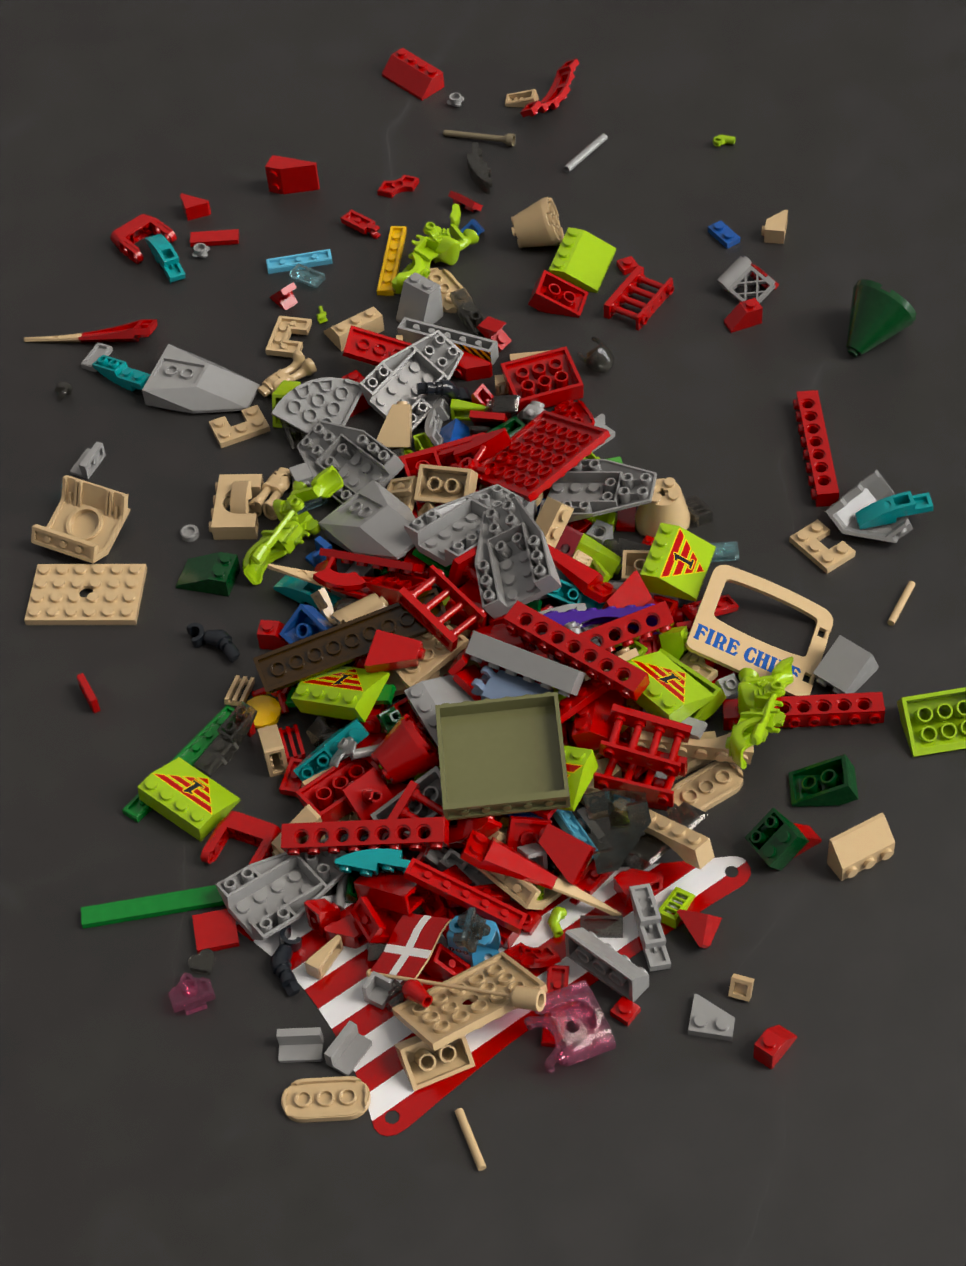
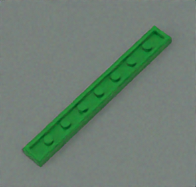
M226 705L171 761L180 757L194 767L236 725L234 715L239 711ZM137 794L122 809V812L139 823L152 808L139 799V794Z
M216 885L81 907V923L83 929L225 904Z

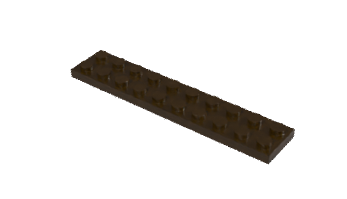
M437 588L423 592L417 599L422 604L428 603L439 594ZM397 602L254 657L253 660L266 694L269 695L367 657L376 630L412 639L429 631ZM440 602L430 610L434 616L440 617L446 612L443 602ZM450 619L444 623L445 626L451 624Z

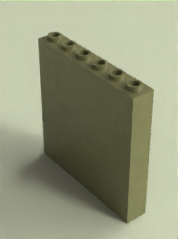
M558 692L435 705L444 817L447 820L571 807Z

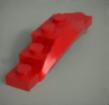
M578 59L566 61L557 70L554 82L546 96L541 101L538 100L526 104L520 112L523 117H532L539 112L544 113L549 109L554 110L559 107V103L566 99L567 94L571 91L569 85H571V81L575 78L573 72L576 71V67L580 64Z

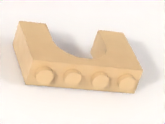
M219 474V480L215 483L216 495H213L214 508H211L212 521L209 522V532H212L214 540L257 539L259 523L256 513L236 514L226 509L230 505L233 481H251L253 499L262 491L261 487L264 484L262 474Z

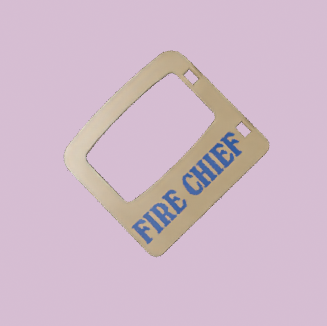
M719 565L711 574L685 646L690 652L737 673L742 668H751L758 673L759 677L771 675L773 668L778 662L788 657H793L792 674L794 682L785 687V694L788 696L810 695L815 680L813 672L822 660L833 626V618L827 609L780 585L729 565ZM731 582L761 593L813 619L816 622V626L806 656L802 657L776 648L717 619L714 616V612L725 583ZM819 630L825 632L823 638L817 636ZM804 675L810 677L808 683L802 681Z

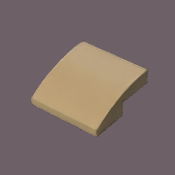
M409 476L391 479L386 490L413 511L417 477Z

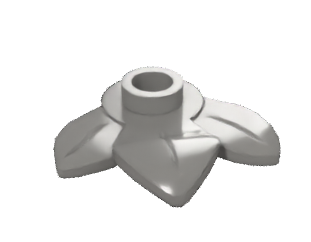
M344 737L340 740L337 746L338 750L330 760V767L338 768L344 755L354 754L357 742L352 737Z

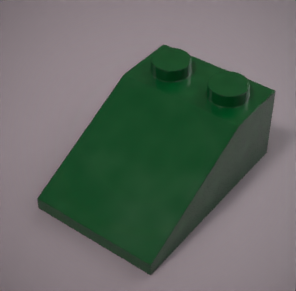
M217 552L189 558L176 584V588L229 597L241 570L238 555Z
M845 754L789 772L791 804L793 807L840 806L859 799L855 767Z

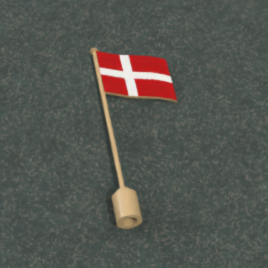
M413 913L410 915L404 914L395 926L383 953L373 968L366 971L368 977L375 971L390 979L402 981L413 979L419 980L421 984L508 997L513 1006L520 1009L541 1012L546 1003V992L544 989L518 985L511 993L418 979L417 977L429 961L442 932L451 921L448 918Z

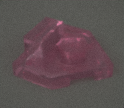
M185 972L180 977L178 985L173 987L168 993L174 1013L185 1010L187 1015L207 1009L206 1002L216 999L210 979L203 977L199 979Z

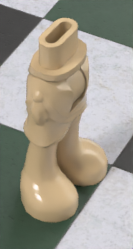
M300 350L294 351L292 354L293 362L286 368L279 369L262 382V385L257 388L258 392L262 396L267 397L270 394L272 395L283 380L297 381L314 374L317 371L314 362L310 358L305 359Z
M280 467L278 471H274L262 485V491L249 502V513H256L258 517L264 512L268 519H277L273 509V501L280 499L291 484L288 468ZM272 494L270 498L265 502L268 495Z

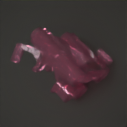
M585 980L547 993L544 1009L541 1012L535 1011V1013H540L541 1015L548 1013V1017L529 1016L524 1020L528 1030L534 1027H544L554 1036L555 1049L545 1062V1068L549 1073L555 1071L554 1065L557 1061L561 1066H570L616 1048L611 1028L593 991ZM573 1021L578 1032L570 1033L566 1029V1024Z

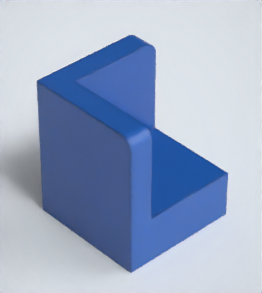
M472 219L460 230L463 233L465 229H472L478 236L485 231L475 219Z
M321 536L314 539L316 550L305 557L306 561L314 567L326 560V556L319 555L320 548L332 549V545Z

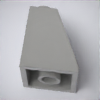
M414 272L403 283L396 321L401 323L403 318L407 317L430 324L436 323L443 317L441 286Z
M839 635L813 674L819 685L824 688L826 686L832 688L834 694L855 693L877 671L879 666L870 652Z

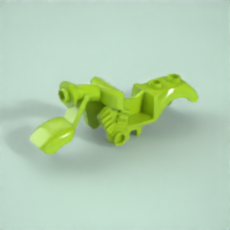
M458 204L452 205L450 228L441 229V227L435 226L433 222H427L423 230L429 236L416 235V238L420 241L412 240V244L416 246L414 251L408 255V258L412 259V263H409L392 280V287L396 290L395 294H401L404 281L414 272L428 278L432 260L435 263L441 261L447 265H454L458 260L461 250L469 245L478 243L479 236L474 230L465 229L462 233L458 229L461 219V210Z
M329 466L317 474L311 481V487H307L301 481H294L293 491L287 500L275 499L273 501V509L280 523L274 530H263L261 532L263 536L247 551L242 560L243 572L253 585H258L262 582L263 574L268 564L286 554H291L298 544L304 543L302 540L304 536L316 535L321 531L319 522L314 520L308 511L300 515L297 512L304 508L305 501L319 497L329 498L343 487V479L333 466Z
M788 657L778 662L773 668L771 675L759 677L758 673L751 668H742L739 671L740 683L737 685L740 719L737 725L734 724L731 736L727 737L725 748L729 749V756L742 769L747 768L743 752L752 745H759L765 742L769 732L779 733L780 728L775 727L783 726L786 715L780 709L774 707H783V702L777 701L776 698L784 696L786 693L785 687L794 682L792 674L793 657Z

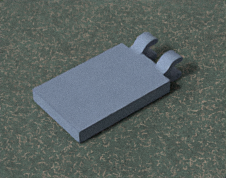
M484 666L480 672L484 673L481 680L475 678L471 683L474 686L471 693L480 695L481 700L554 692L553 688L548 690L541 687L539 683H530L523 680L522 677L512 676L500 669L495 673L489 666Z

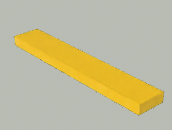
M406 226L390 227L377 286V295L394 296L395 289L392 287V280L399 272L407 234Z

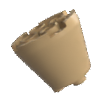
M551 197L541 198L511 217L513 224L511 230L513 236L518 238L519 248L558 246L561 244L564 238L563 228L560 227L559 214Z
M674 478L656 479L652 502L638 506L635 513V527L641 536L648 535L655 538L660 523L680 526L685 530L689 529L690 512L681 488Z
M374 593L335 611L330 617L335 619L332 623L334 626L387 607L389 604L384 597H379Z

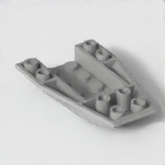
M436 330L383 360L360 382L359 386L367 403L384 419H386L392 404H397L398 401H406L407 404H410L412 406L413 431L427 417L429 411L441 396L435 393L434 395L417 394V383L433 382L435 384V382H439L442 379L450 380L464 352L440 330Z
M495 484L432 508L404 525V529L420 553L447 567L452 564L453 559L478 545L484 511L514 496H517L523 504L524 498L499 484Z
M328 838L321 840V843L326 842ZM323 851L319 855H310L308 852H300L298 856H291L284 852L249 864L218 882L216 888L229 913L253 940H265L306 913L305 901L321 899L347 874L339 871V868L335 865V859L347 853L340 851L339 854H329L328 851Z

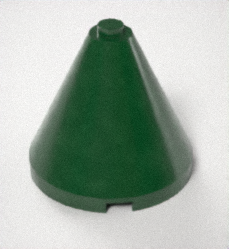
M868 279L858 280L853 287L846 348L848 349L847 352L854 357L865 354L912 325L917 314L912 305L893 290L889 293L881 289L882 284Z

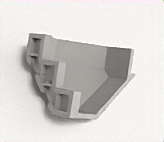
M877 469L825 511L842 534L897 543L901 537L913 530L907 516L896 518V523L859 529L855 517L856 512L878 500L895 495Z

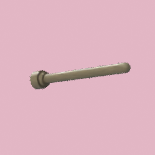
M453 130L443 131L444 136L503 142L507 146H514L516 139L515 134L512 133L500 136Z

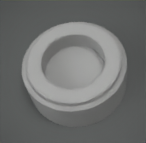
M191 524L184 526L180 531L182 540L185 542L197 540L199 537L197 526Z

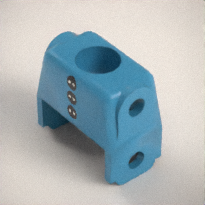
M455 916L450 921L449 930L446 935L448 949L470 964L471 967L485 961L484 958L488 955L493 957L500 953L498 949L501 937L498 926L494 921L468 916Z

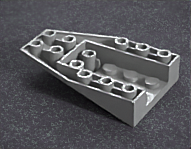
M168 344L144 385L142 392L145 405L193 414L230 412L249 408L258 392L257 388L260 387V384L216 363Z
M322 420L297 445L313 479L329 466H333L340 474L344 485L331 496L340 505L373 479L385 488L390 480L405 466L394 452L364 430Z
M582 459L577 466L566 472L564 477L552 484L548 496L574 508L568 521L569 523L651 503L657 473L607 459ZM546 500L541 501L539 513Z
M374 479L318 523L329 541L352 553L398 560L415 547L404 529V525L416 519L412 511Z
M517 496L483 512L475 557V569L482 607L493 619L507 614L517 600L527 604L562 587L544 533Z

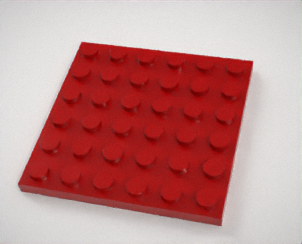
M544 410L511 437L512 444L480 462V467L489 468L490 474H481L477 482L488 487L499 484L523 497L524 500L532 502L542 492L549 489L554 482L564 477L566 472L577 466L583 458L589 456L595 448L602 445L611 435L607 429Z

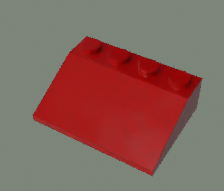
M567 346L500 364L516 414L530 404L531 401L541 402L545 405L544 408H548L564 401H574L583 398L584 384Z

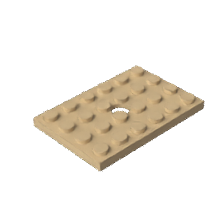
M38 564L24 619L25 624L136 625L147 565ZM83 589L93 590L87 597H81L79 594Z
M503 951L443 982L511 993L518 985L544 989L545 992H548L547 985ZM434 986L426 990L433 997L430 1006L423 1007L418 1003L407 1000L393 1007L392 1011L398 1020L432 1050L436 1051L518 1008L513 1006L508 997ZM468 999L473 1002L471 1005H463V1002Z

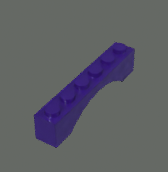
M650 603L640 607L628 605L624 608L610 606L599 610L597 608H588L585 611H578L576 609H570L566 612L549 611L544 613V615L562 626L568 622L576 621V623L582 624L580 629L591 625L608 623L655 604ZM650 617L646 620L648 626L653 627L657 625V620ZM634 624L628 626L629 629L636 632L639 631L638 627ZM658 631V632L653 633L652 635L662 634V633H660V631Z

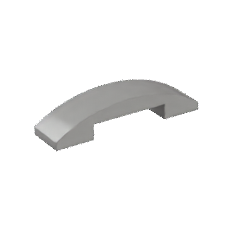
M443 396L435 402L425 421V433L434 446L443 444L444 439L440 435L441 427L444 421L449 420L451 414L450 406Z

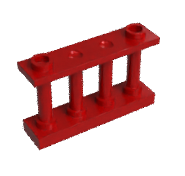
M638 265L604 303V317L610 319L614 314L619 313L636 320V330L639 331L643 325L647 324L648 319L667 297L672 295L674 291L673 278L670 277L665 284L645 277L644 267ZM646 284L659 289V291L655 294L638 286ZM635 293L651 300L646 304L630 296ZM627 303L642 310L638 314L621 306Z
M432 564L429 569V579L413 591H408L405 587L401 588L398 591L397 601L440 643L452 652L457 648V636L475 622L484 627L487 615L481 607H477L445 576L441 569H437ZM436 583L443 591L428 603L422 604L417 597ZM448 596L456 602L453 607L440 617H436L430 612ZM463 609L470 617L455 629L449 630L444 623Z
M613 703L609 721L614 722L608 742L601 740L598 754L606 758H614L663 772L668 776L678 777L681 763L676 762L681 742L688 743L692 726ZM622 725L634 728L628 747L616 744ZM643 730L654 734L648 753L636 750ZM662 736L674 739L668 759L656 756Z
M619 742L618 744L624 747L629 746L628 743ZM637 746L636 750L648 753L649 748ZM657 751L656 756L668 759L669 753ZM677 755L676 762L681 763L679 776L685 777L688 758ZM608 758L610 760L604 774L594 773L595 789L657 803L662 806H674V791L671 788L676 776H667L663 788L651 786L657 771L648 769L643 783L634 782L631 780L638 765L629 763L623 779L614 777L612 774L617 762H625L614 758Z
M410 780L387 819L420 818L410 812L408 808L412 801L420 802L444 817L443 806L421 794L419 790L421 786ZM385 832L382 835L381 840H386L389 836V832ZM404 832L401 837L402 840L407 839L409 835ZM422 847L416 859L423 862L430 851V847Z

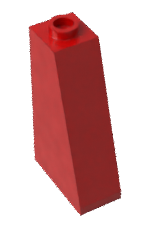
M378 873V875L372 874V877L361 875L354 881L358 899L360 897H367L372 905L405 915H410L432 893L430 890L403 878L404 874Z

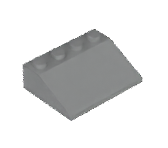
M454 675L421 681L404 690L409 705L438 753L435 705L475 701L452 679Z

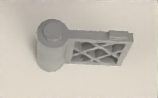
M740 256L716 281L725 291L731 293L740 302L746 301L747 296L756 295V299L760 304L776 288L774 285L776 282L770 276L765 277L752 267V262L748 257ZM753 272L756 275V281H747V277ZM759 284L769 285L765 291H759ZM747 285H756V292H747ZM738 286H744V293H736L734 290Z

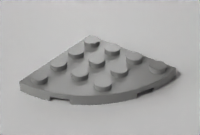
M333 377L313 379L288 392L277 403L271 414L306 434L320 420L345 426L363 392L359 386L360 383L350 379Z

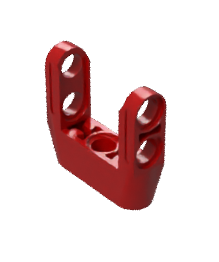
M141 214L114 230L110 239L122 254L134 263L139 264L144 258L139 248L134 245L135 243L152 233L163 235L170 244L175 242L177 237L170 227L157 218Z
M231 811L218 823L201 852V861L207 864L215 862L229 838L258 847L249 864L272 857L273 848L271 842L281 833V829L273 823L237 811Z

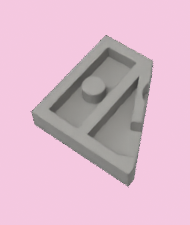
M694 994L688 1035L732 1041L735 1017L700 995Z

